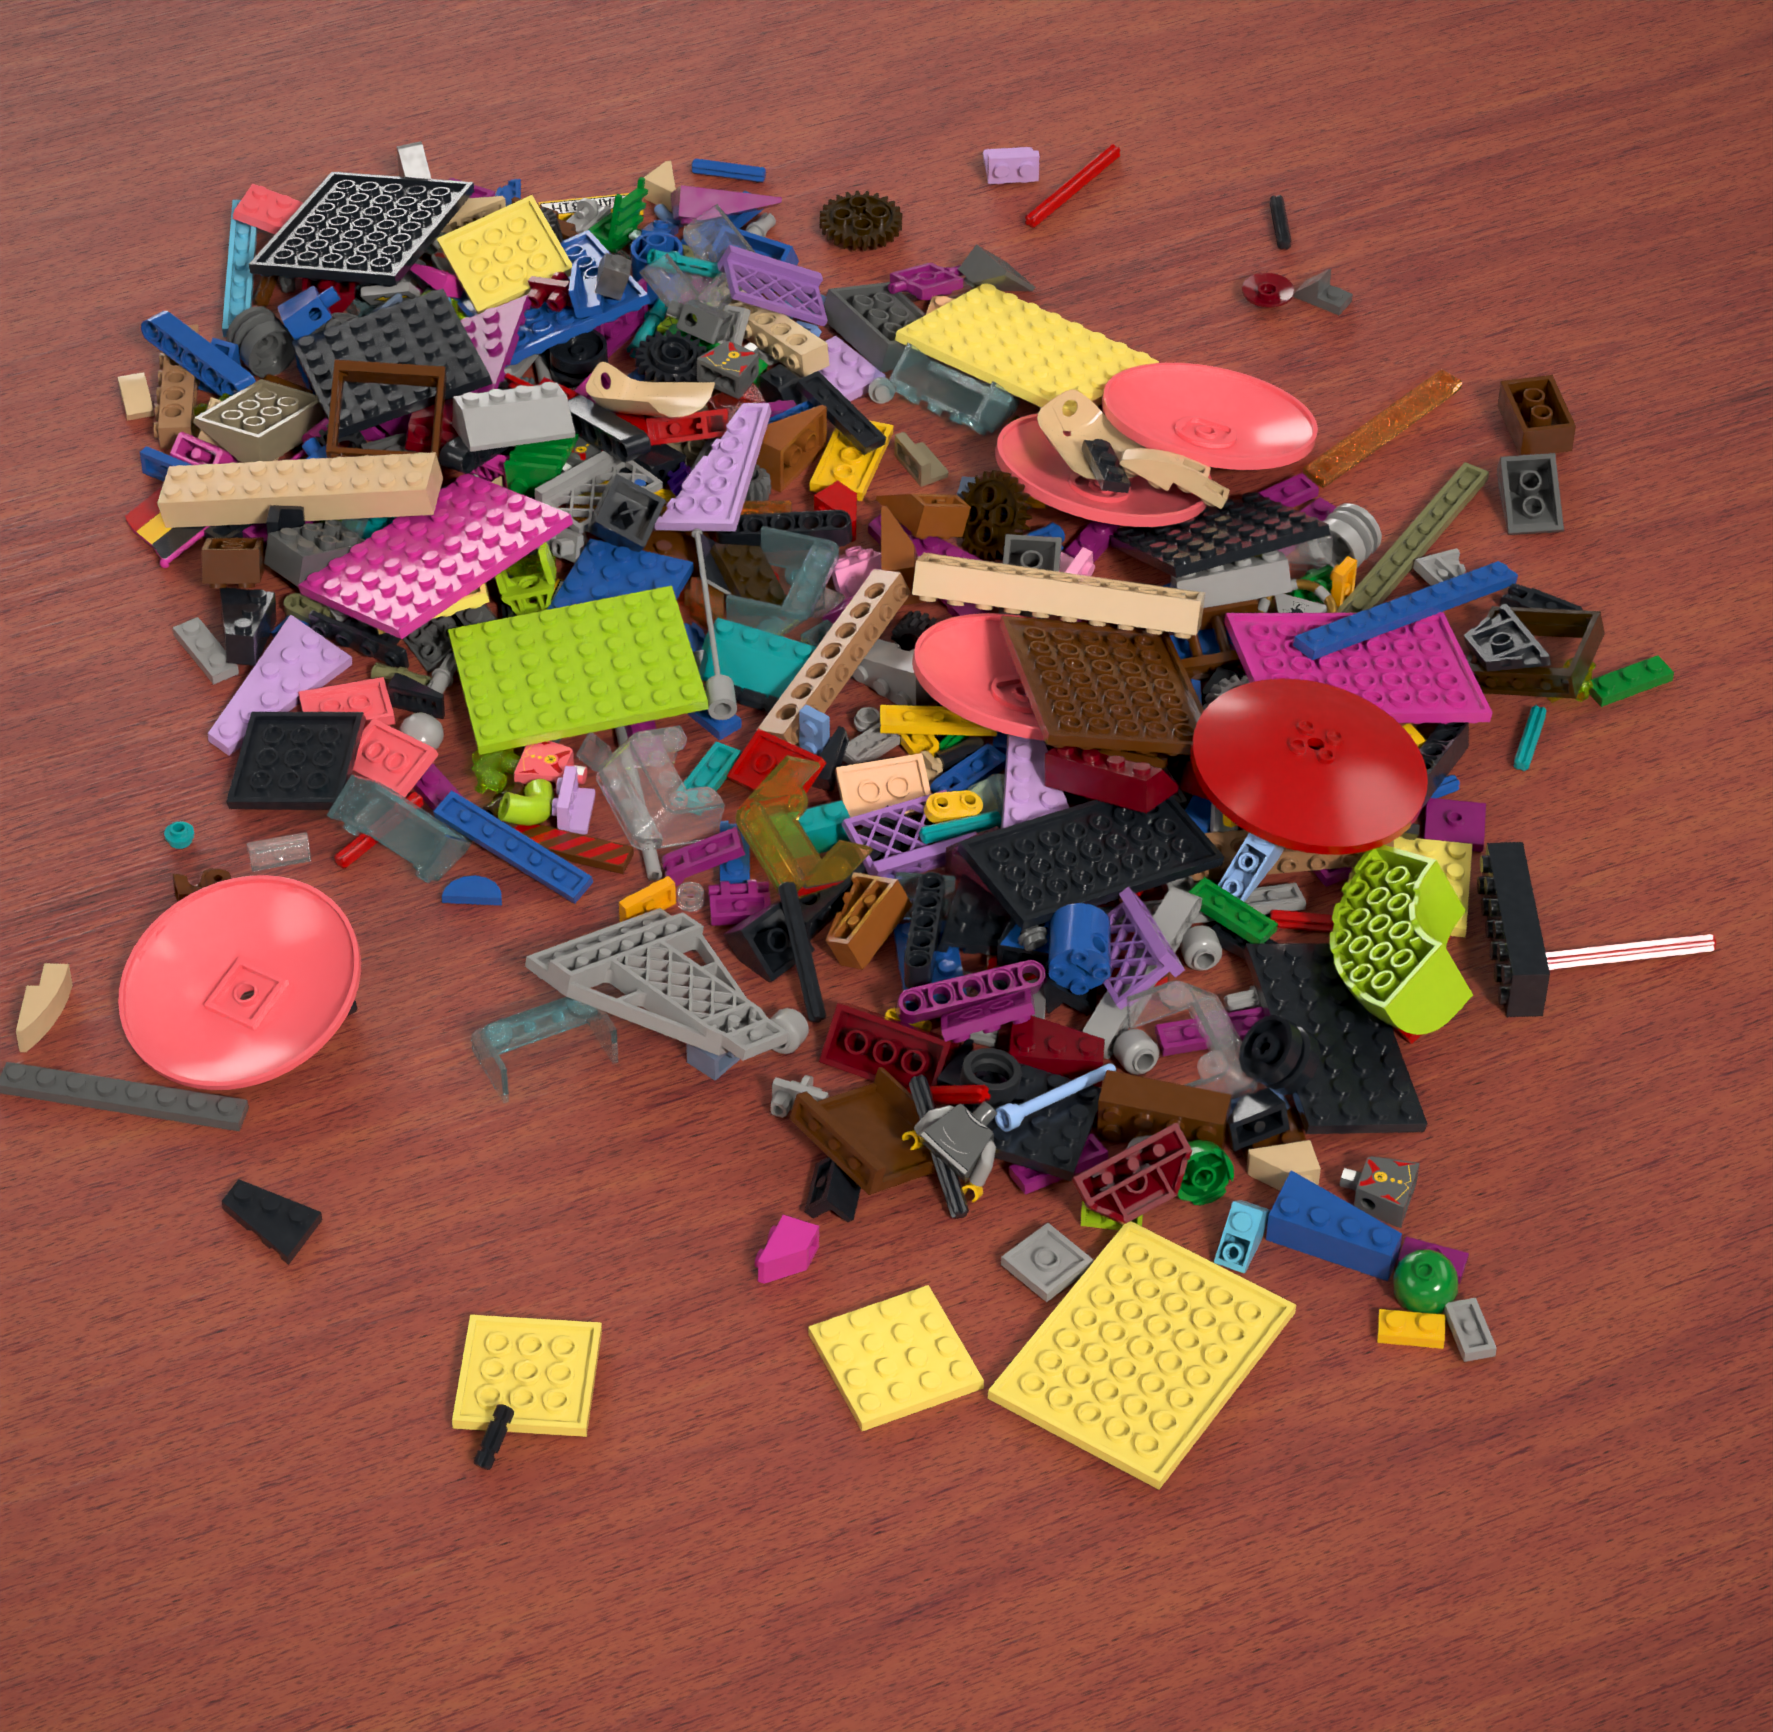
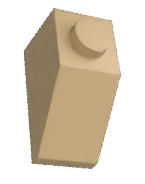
M1310 1140L1248 1150L1246 1171L1249 1176L1281 1191L1292 1170L1319 1186L1321 1168Z

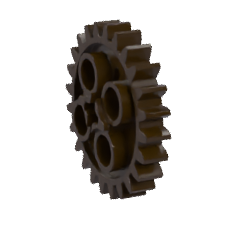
M857 190L855 195L846 192V197L836 195V201L829 199L828 205L824 204L823 210L820 211L819 227L822 229V235H826L827 241L834 239V245L842 243L843 249L852 246L853 251L858 247H862L866 251L867 246H871L876 250L877 244L885 247L886 241L894 242V237H899V231H902L903 214L900 212V206H895V201L888 202V196L879 198V193L871 196L869 191L861 195Z
M992 470V472L984 471L983 476H975V483H967L969 492H961L965 498L964 501L971 509L963 537L958 538L965 539L962 547L969 548L968 553L976 555L980 559L987 561L1003 560L1006 534L1023 535V530H1030V527L1025 524L1026 520L1032 519V516L1027 514V510L1032 505L1025 502L1030 494L1022 493L1025 485L1019 484L1018 478L1011 476V473Z

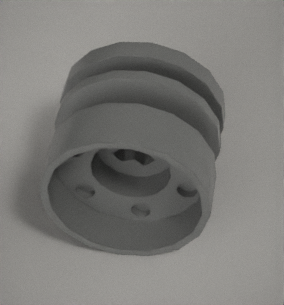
M251 307L237 315L229 325L226 335L227 342L238 345L240 360L244 362L253 374L264 378L268 373L274 376L287 369L295 359V351L292 346V341H295V339L271 310L265 307Z

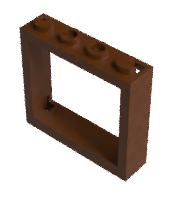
M334 360L326 444L327 458L422 453L338 447L344 381L436 387L431 453L436 452L439 462L447 380L446 368L444 366Z

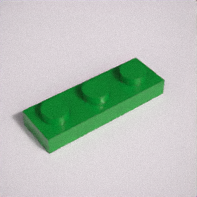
M1657 655L1586 681L1585 690L1600 707L1671 682L1673 681L1674 672Z
M1205 877L1189 891V893L1202 898L1201 912L1251 944H1264L1277 931L1278 923Z

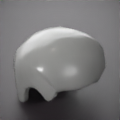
M422 712L414 713L405 718L399 728V731L435 748V750L439 748L444 737L442 724L433 716Z

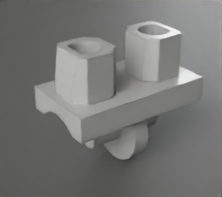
M582 198L577 203V212L566 222L575 224L576 232L582 233L609 215L611 207L600 206L595 199Z
M566 528L548 540L547 544L553 556L576 563L580 556V548L584 546V535Z
M805 1075L801 1082L794 1080L790 1082L775 1077L772 1083L771 1113L782 1118L787 1116L789 1110L793 1108L796 1095L807 1091L816 1101L828 1098V1092L814 1087L813 1077Z

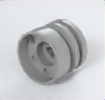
M1344 503L1337 506L1323 521L1329 524L1330 535L1307 541V548L1310 557L1319 568L1326 565L1334 568L1337 564L1340 565L1347 556L1357 560L1358 568L1380 546L1382 534L1378 523L1367 510L1356 504Z

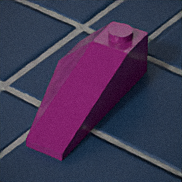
M683 185L671 193L673 219L681 221V225L696 226V223L775 207L782 202V197Z

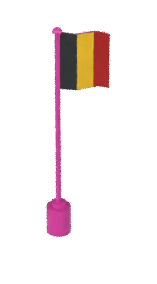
M327 417L303 435V444L310 438L321 437L319 433L321 429L324 431L328 430L325 426L329 423ZM301 450L290 460H299L306 452ZM161 487L126 514L125 519L132 531L149 544L161 559L160 566L168 568L169 563L205 535L204 530L210 526L166 528L157 504L162 490Z

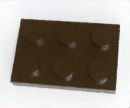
M713 545L710 553L741 613L788 615L792 606L761 546Z

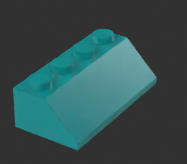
M717 618L713 624L720 674L730 677L734 685L742 687L741 690H744V688L766 694V697L771 695L780 698L817 648L722 618ZM709 631L706 634L702 650H705L708 657L703 681H707L712 676H715Z

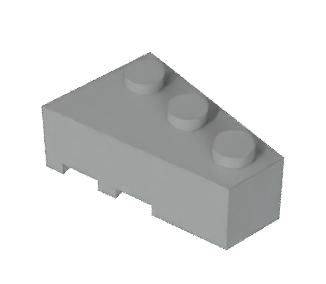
M877 639L852 674V677L858 682H862L875 690L879 695L886 697L897 705L929 706L935 701L920 685L914 674L912 659L915 649L905 651L898 644Z

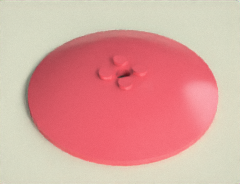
M257 875L232 878L206 886L181 899L163 912L143 933L134 946L126 962L119 987V1015L126 1037L137 1055L146 1065L161 1076L184 1086L207 1090H231L275 1079L293 1070L317 1053L332 1038L347 1017L355 1000L361 976V955L356 934L344 912L331 898L320 890L294 879ZM254 991L251 998L247 1000L240 999L245 992Z

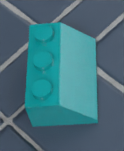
M841 800L750 822L749 825L754 840L769 867L843 847L850 839L842 826V822L844 819L851 817Z

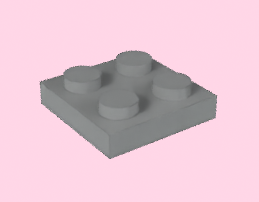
M1046 1223L1001 1256V1265L1044 1301L1048 1302L1079 1279L1090 1267L1094 1259L1052 1225Z

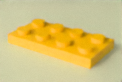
M870 421L886 436L885 445L865 455L835 428L810 480V491L820 492L834 482L840 481L857 493L858 501H862L891 440L893 425Z

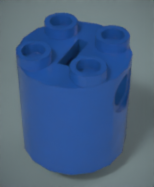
M650 232L639 236L630 247L631 273L636 282L642 278L647 280V294L650 299L649 307L652 309L657 298L661 296L668 298V303L672 300L677 301L684 291V272H669L666 268L648 265L647 254L650 249H656L664 252L676 251L683 256L682 242L676 236L664 232Z
M1084 903L1068 904L1059 908L1049 922V977L1058 985L1070 989L1076 995L1086 994L1089 989L1101 985L1111 975V924L1109 917L1102 909Z

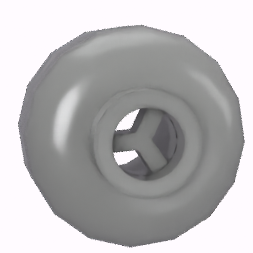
M1203 925L1194 926L1183 935L1179 948L1186 965L1191 969L1198 971L1208 970L1220 961L1222 947L1213 929Z
M784 1008L777 1011L770 1018V1020L789 1032L787 1043L772 1050L780 1054L793 1053L806 1040L809 1026L805 1017L800 1012Z
M1127 1030L1117 1038L1114 1044L1113 1053L1115 1059L1130 1074L1140 1075L1150 1071L1159 1059L1157 1044L1143 1030Z

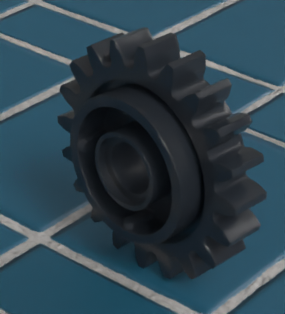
M666 330V335L656 331L655 338L647 335L646 341H640L639 348H636L635 367H639V375L645 374L644 381L646 382L654 380V382L699 383L697 381V358L706 353L707 347L700 346L699 339L691 341V334H687L685 337L681 336V331L679 330L676 334H671L670 330Z

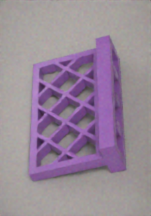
M732 245L728 246L717 265L719 271L726 274L732 299L823 327L826 325L828 320L819 290V285L823 281L821 273ZM748 281H749L751 284H753V285L757 288V290L754 289V288L748 283ZM740 286L745 292L739 291L738 287ZM771 288H772L774 291H776V292L780 295V297H779L778 295H776V294L771 290ZM794 295H795L798 299H800V300L803 302V304H802L801 302H799V301L794 297Z
M947 790L939 791L936 793L947 792ZM932 794L844 819L842 822V826L866 868L868 875L898 880L965 860L957 851L959 842L978 835L976 832L956 838L937 841L930 845L917 840L921 827L927 826L924 825L926 818L924 805ZM912 809L923 814L921 821L917 822L905 817V812ZM887 817L897 821L895 830L878 824L879 820ZM901 823L917 830L914 838L898 832ZM862 825L872 829L869 838L858 834L854 826ZM875 831L891 837L888 846L872 840ZM896 839L910 845V850L901 852L892 848L894 840ZM871 847L885 853L884 858L872 861L867 852L868 848Z
M1129 887L1119 893L1123 902L1107 914L1111 924V934L1118 933L1115 942L1111 943V975L1114 968L1121 969L1118 977H1109L1103 983L1120 1010L1168 972H1171L1176 978L1185 971L1148 908ZM1126 914L1122 925H1115L1116 921ZM1128 932H1135L1132 941L1125 942ZM1145 948L1142 958H1135L1138 949ZM1121 950H1128L1125 959L1118 960ZM1138 966L1135 976H1128L1130 968ZM1148 966H1158L1148 975H1145ZM1131 984L1129 990L1120 996L1123 986Z

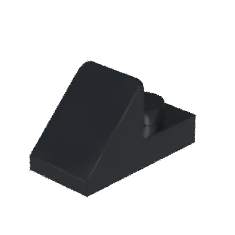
M1047 960L1044 965L1045 978L1043 984L1047 1013L1050 1014L1063 1002L1086 1016L1095 1011L1096 987L1089 989L1083 995L1072 993L1070 989L1058 985L1049 977V960Z

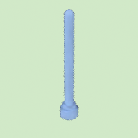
M1106 1064L1023 1104L1007 1103L995 1110L997 1112L995 1116L996 1123L1005 1132L1019 1127L1025 1116L1104 1080L1106 1071L1116 1072V1067L1113 1064Z

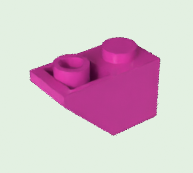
M783 1215L778 1225L771 1227L765 1249H760L757 1253L755 1267L758 1268V1282L765 1284L807 1270L819 1248V1226Z

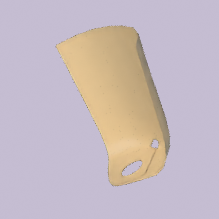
M600 362L595 367L586 384V392L599 406L611 412L656 417H684L697 412L705 406L711 398L715 382L637 381L629 378L614 366L606 362ZM604 372L611 379V386L607 390L601 384V375Z
M1074 389L1067 390L1049 401L1040 409L1037 416L1038 424L1049 443L1074 472L1085 478L1096 480L1081 450L1084 440L1094 441L1095 439H1103L1110 442L1119 462L1125 449H1148L1118 431L1089 398ZM1068 400H1074L1077 404V410L1074 415L1067 417L1063 414V405ZM1063 431H1071V436H1065ZM1124 469V471H1125V473H1126V475H1127L1128 478H1132V477L1137 476V475H1132V474L1128 473V472Z

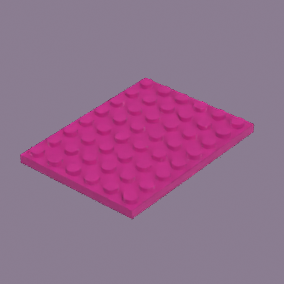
M468 473L459 476L455 482L446 488L440 489L434 515L400 516L395 518L385 528L375 531L370 538L351 547L349 553L341 558L331 560L329 565L319 572L310 574L305 581L298 584L300 593L306 597L403 639L458 602L461 598L467 596L479 586L573 524L571 514Z
M1444 612L1311 660L1293 646L1295 636L1356 613H1226L1224 623L1249 683L1285 678L1309 680L1332 685L1372 702L1392 716L1398 723L1448 724L1451 722H1468L1474 724L1491 721V708Z

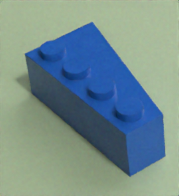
M1292 1170L1269 1213L1266 1234L1267 1241L1385 1281L1389 1280L1398 1261L1402 1233Z

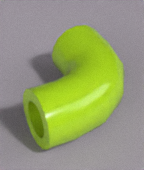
M545 779L533 780L526 785L524 789L525 796L506 792L499 804V820L525 826L537 825L546 821L552 815V803L555 798L551 783Z

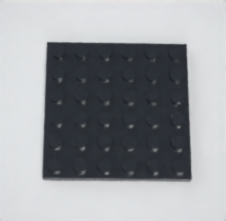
M443 288L292 341L297 358L328 421L334 360L444 366L447 376L445 401L452 399L454 396H460L492 384L489 372ZM344 381L339 439L435 405L436 387Z
M1249 492L1243 494L1241 499L1234 501L1233 499H1227L1222 509L1216 506H1207L1196 517L1181 523L1158 527H1121L1117 529V533L1109 535V546L1178 578L1329 536L1330 528L1329 524L1318 520L1317 517L1308 516L1305 512L1296 511L1293 507H1287L1282 505L1281 502L1270 500L1269 497L1259 496L1257 492Z

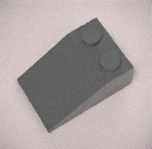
M1555 453L1500 457L1497 476L1508 535L1563 532L1564 525Z

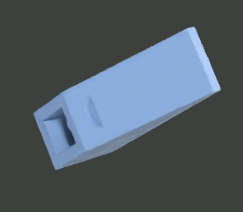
M1249 833L1218 886L1245 902L1278 861L1285 847L1275 845Z

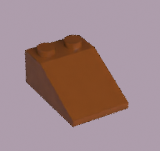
M820 405L767 425L756 464L759 465V468H764L770 474L771 489L781 493L825 451L827 447V407Z
M881 506V570L900 572L911 592L903 605L926 602L919 600L918 595H912L916 560L920 557L917 554L915 545L888 507Z

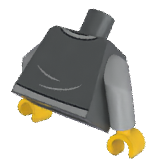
M985 1101L973 1113L962 1104L956 1107L948 1105L933 1109L924 1115L915 1125L914 1130L904 1133L902 1140H909L913 1136L915 1144L910 1150L925 1146L964 1182L969 1179L970 1182L963 1186L962 1189L964 1195L968 1188L974 1191L973 1203L982 1196V1186L985 1184L993 1168L996 1146L993 1142L994 1133L987 1125L997 1115V1112Z

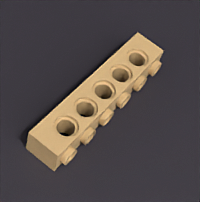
M728 283L708 292V305L723 311L725 305L751 310L743 338L770 354L775 360L780 361L790 370L802 377H806L830 366L827 342L786 315L732 299ZM740 286L738 287L739 291L745 292Z

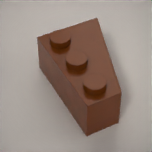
M853 872L851 877L853 881L850 892H845L843 896L845 904L842 912L836 913L825 941L841 966L863 970L912 907V903L898 879Z

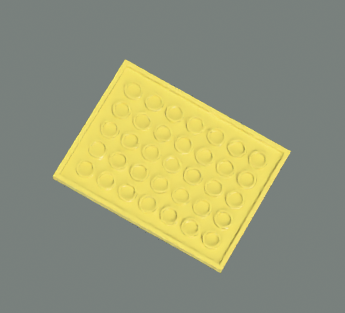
M982 284L899 329L896 331L895 341L1040 407H1043L1061 393L1071 389L1081 392L1098 407L1102 404L1104 388L1114 375L1132 367L1159 363V361L1151 358L1147 353L1137 352L1128 348L1124 343L1112 341L1102 333L1092 332L1083 328L1079 323L1061 318L1057 313H1050L1039 308L1037 304L1020 300L1016 295L1000 291L992 284ZM1074 400L1065 402L1062 408L1063 414L1067 417L1074 415L1077 410V404Z
M1130 1221L1122 1226L990 1387L988 1399L1160 1490L1293 1317L1296 1311V1304Z

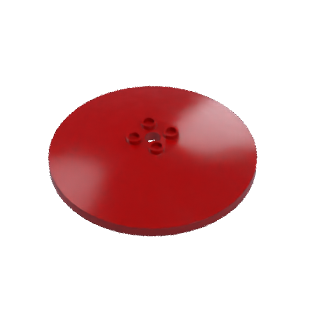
M1281 678L1254 681L1233 688L1216 698L1203 711L1192 737L1191 763L1200 787L1212 804L1233 823L1247 832L1275 845L1296 851L1321 855H1344L1366 852L1386 845L1400 837L1415 822L1427 793L1428 778L1425 762L1418 746L1408 732L1392 716L1372 702L1347 690L1320 682ZM1309 746L1317 747V748H1319L1320 750H1314V749L1310 748Z

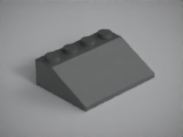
M890 282L828 289L824 302L827 323L880 372L902 369L926 355L895 341L896 331L926 314L902 292L891 294L888 290Z

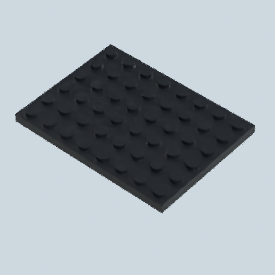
M331 172L249 263L250 273L261 274L264 277L276 275L285 276L288 279L300 277L309 278L312 281L324 279L333 280L336 283L349 281L358 282L361 285L373 283L382 284L385 287L395 286L475 192L474 183Z

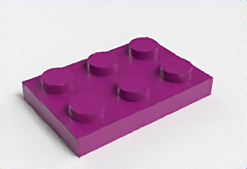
M1031 988L941 1015V1031L945 1042L953 1040V1043L962 1042L969 1039L972 1033L983 1031L984 1034L999 1030L1001 1024L1011 1021L1013 1024H1020L1030 1020V1016L1035 1014L1034 997Z

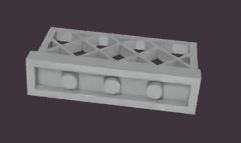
M602 451L535 488V500L571 514L573 524L569 528L582 534L586 531L595 511L593 506L597 505L601 498L594 497L595 492L603 493L606 487L605 484L600 483L606 480L610 481L618 474L635 483L636 479L645 480L649 485L641 487L655 493L663 488V482L633 460L624 463L607 452ZM626 467L632 473H619V471ZM584 492H591V496L578 495H581ZM563 504H570V508L558 507ZM574 504L590 505V509L574 508ZM573 517H589L581 523L573 519Z

